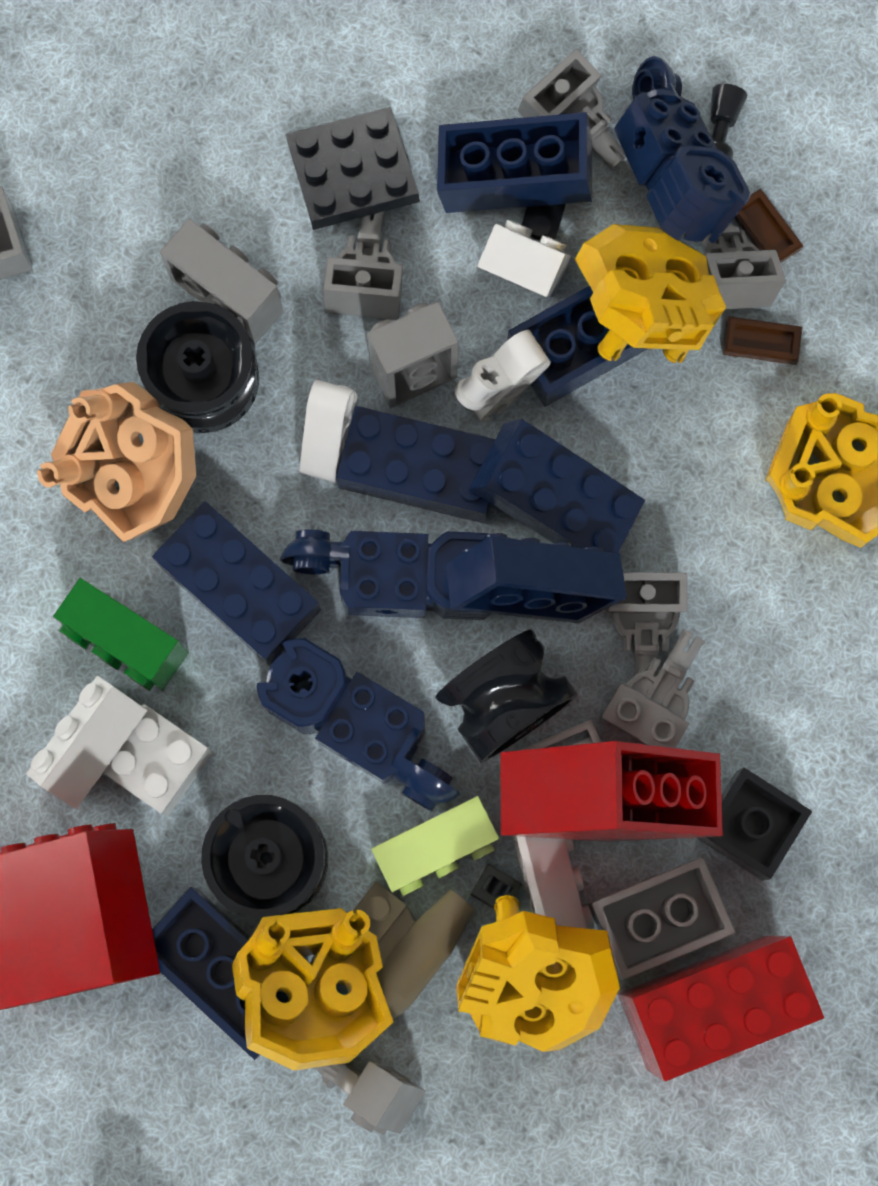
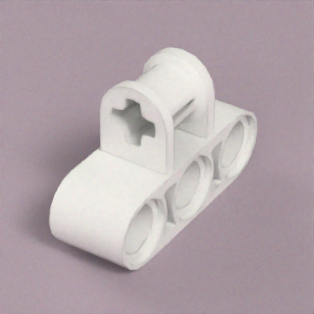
M524 330L508 339L492 357L477 362L472 368V374L456 384L455 395L464 407L475 412L480 422H487L490 420L489 416L496 411L500 414L506 410L548 368L551 362L532 332Z
M318 379L313 383L306 408L299 466L300 473L337 483L336 476L349 432L352 412L358 397L351 388Z

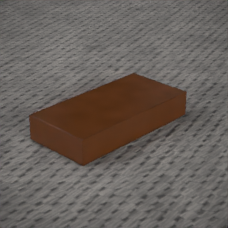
M761 188L750 195L748 202L734 218L742 230L745 231L750 241L760 251L776 250L780 263L803 248V244Z
M728 316L723 355L797 365L802 327Z

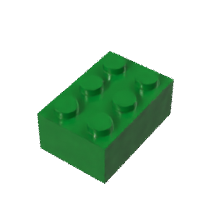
M82 578L78 579L53 615V618L62 624L58 630L85 650H87L90 644L94 646L91 652L117 671L122 665L125 666L127 669L124 671V674L148 691H151L153 686L164 691L189 654L177 639Z

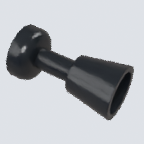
M718 84L712 88L710 117L711 122L714 124L712 138L716 148L733 159V150L725 141L728 129L735 125L748 95L744 89L736 85Z

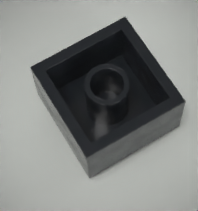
M743 767L736 771L722 793L723 836L696 838L760 880H769L773 877L812 811Z

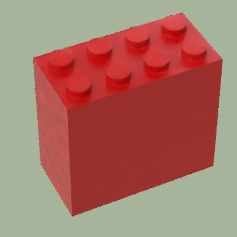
M620 741L500 752V817L502 836L604 842L723 836L720 753Z
M116 823L95 827L92 824L69 828L66 835L49 834L36 837L33 844L16 843L1 847L0 1010L160 974L133 829H117Z
M763 936L617 994L647 1071L664 1082L825 1018L791 936Z

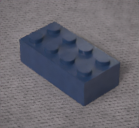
M587 112L439 125L437 192L445 213L592 202V134Z
M590 286L508 330L507 340L519 332L530 330L551 362L548 368L531 384L544 407L647 350V348H633L627 344L617 361H614L613 357L611 361H608L599 354L598 344L604 339L609 329L598 322L590 301V297L593 294Z
M355 406L336 476L338 488L485 524L490 503L470 491L469 487L495 439Z
M523 419L503 424L469 487L470 491L554 544L568 542L572 544V547L584 549L588 547H602L604 551L613 553L619 552L645 502V499Z
M206 501L194 511L152 556L162 570L268 666L285 650L282 643L295 639L321 611L317 600Z
M493 533L483 537V541L474 547L461 551L460 556L446 564L451 610L581 623L627 598L620 553L606 552L602 547H588L584 549L572 547V544L568 542L548 544L540 543L538 538L519 540L507 538V535L503 533Z
M190 887L152 929L160 972L249 1056L256 1060L261 1055L247 1049L245 1001L236 995L232 963L237 953L251 937L198 888ZM276 992V997L280 1002L287 1003L289 1001L286 993Z

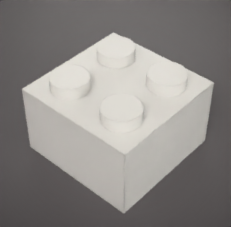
M507 220L505 226L495 224L477 267L545 297H554L572 257L571 254L564 252L567 245L543 235L540 241L530 237L532 229L513 221Z
M143 704L142 707L148 711L103 773L156 811L168 817L213 752L153 709Z

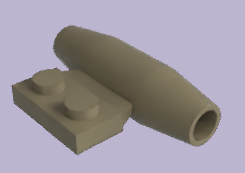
M377 881L353 910L354 914L356 910H362L369 916L370 928L368 931L377 936L383 966L377 973V977L393 1021L413 1004L451 955L475 911L473 906L451 889L416 921H414L409 907Z

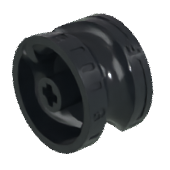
M191 301L179 303L157 314L141 334L136 354L137 371L146 391L161 405L160 409L183 419L193 428L195 433L216 432L230 427L249 411L259 389V369L245 328L229 311L208 302Z
M532 629L514 636L481 657L446 684L435 697L438 702L448 706L461 705L464 712L463 722L457 729L480 763L488 761L518 742L560 712L578 696V693L565 676L552 678L546 676L541 671L545 647L541 641L537 640V636Z
M255 795L245 797L230 804L214 819L204 838L201 864L207 885L218 901L240 915L262 919V917L296 913L313 900L325 881L328 870V849L320 827L297 804L273 795ZM264 852H269L272 855L270 863L264 864L262 862V854Z

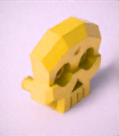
M612 224L586 241L575 257V261L593 291L590 301L598 322L609 329L597 347L599 354L608 361H611L612 357L614 361H617L627 344H629L633 348L663 349V354L669 361L676 363L678 360L681 363L690 350H700L709 333L726 309L714 275H709L706 256L683 241L675 240L659 227Z
M827 393L822 395L816 402L795 408L786 424L765 481L770 483L779 498L785 520L808 530H813L815 527L820 526L839 539L860 548L878 536V415L865 412L863 403L837 393ZM852 441H859L863 445V451H856L852 447ZM812 452L820 463L807 464ZM833 492H840L844 496V502H836L832 496Z
M504 895L497 898L496 904H494L496 922L481 927L456 984L458 1012H465L471 1015L479 1030L480 1037L509 1045H517L518 1041L542 1052L561 1050L600 1029L620 989L617 966L608 931L556 925L555 918L527 911L520 912V902L512 895Z
M342 908L262 917L252 937L240 949L232 963L236 995L245 1001L247 1049L293 1071L349 1063L394 1022L377 977V973L383 968L377 936L368 931L370 919L364 911L356 910L354 914L353 910L346 913ZM314 955L310 963L303 956ZM336 984H343L347 988L348 994H340L336 989ZM276 992L286 993L289 1001L287 1003L280 1002L276 997Z

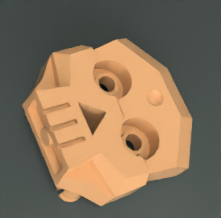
M135 382L119 383L102 389L81 391L79 397L71 401L75 405L71 404L68 407L69 418L51 453L53 462H45L40 465L42 469H38L37 474L40 483L45 487H54L60 484L64 497L84 512L93 510L123 542L135 539L174 520L196 478L193 428L183 419L160 409L161 405ZM140 433L142 434L144 439L143 444L139 440ZM116 481L119 483L120 486L119 491L115 486Z

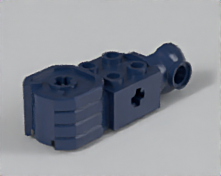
M656 56L646 58L640 64L634 76L632 85L633 101L614 127V131L639 185H645L648 190L647 199L660 228L677 241L683 234V239L693 242L703 241L709 234H712L708 240L711 243H715L748 202L750 191L735 161L716 148L698 108L691 101L681 97L682 81L679 75L673 72L665 60Z
M305 529L296 531L295 540L287 545L280 557L282 563L293 566V571L301 574L320 575L328 573L329 568H341V603L348 615L425 618L426 611H434L443 619L484 620L492 615L488 613L451 610L446 571L447 563L460 556L461 551L472 548L483 541V537L489 535V533L448 531L439 536L432 544H429V534L350 531L343 542L330 541L329 532Z
M305 638L291 639L282 643L286 652L278 656L271 664L267 673L266 683H257L259 699L269 714L302 734L317 733L315 739L321 746L383 784L394 779L406 786L402 792L403 795L431 812L436 805L448 803L460 795L456 789L450 786L453 777L425 759H421L418 765L411 762L418 749V744L425 734V714L422 710L359 672H356L353 678L348 677L340 659ZM308 680L312 686L309 691L301 689L299 693H296L295 690H297L296 686L298 683Z

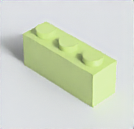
M476 796L371 848L391 892L394 893L400 890L402 896H405L422 888L424 884L421 879L434 872L439 879L458 870L457 861L469 855L476 861L494 852L495 849L492 844L497 842L499 837L479 796Z

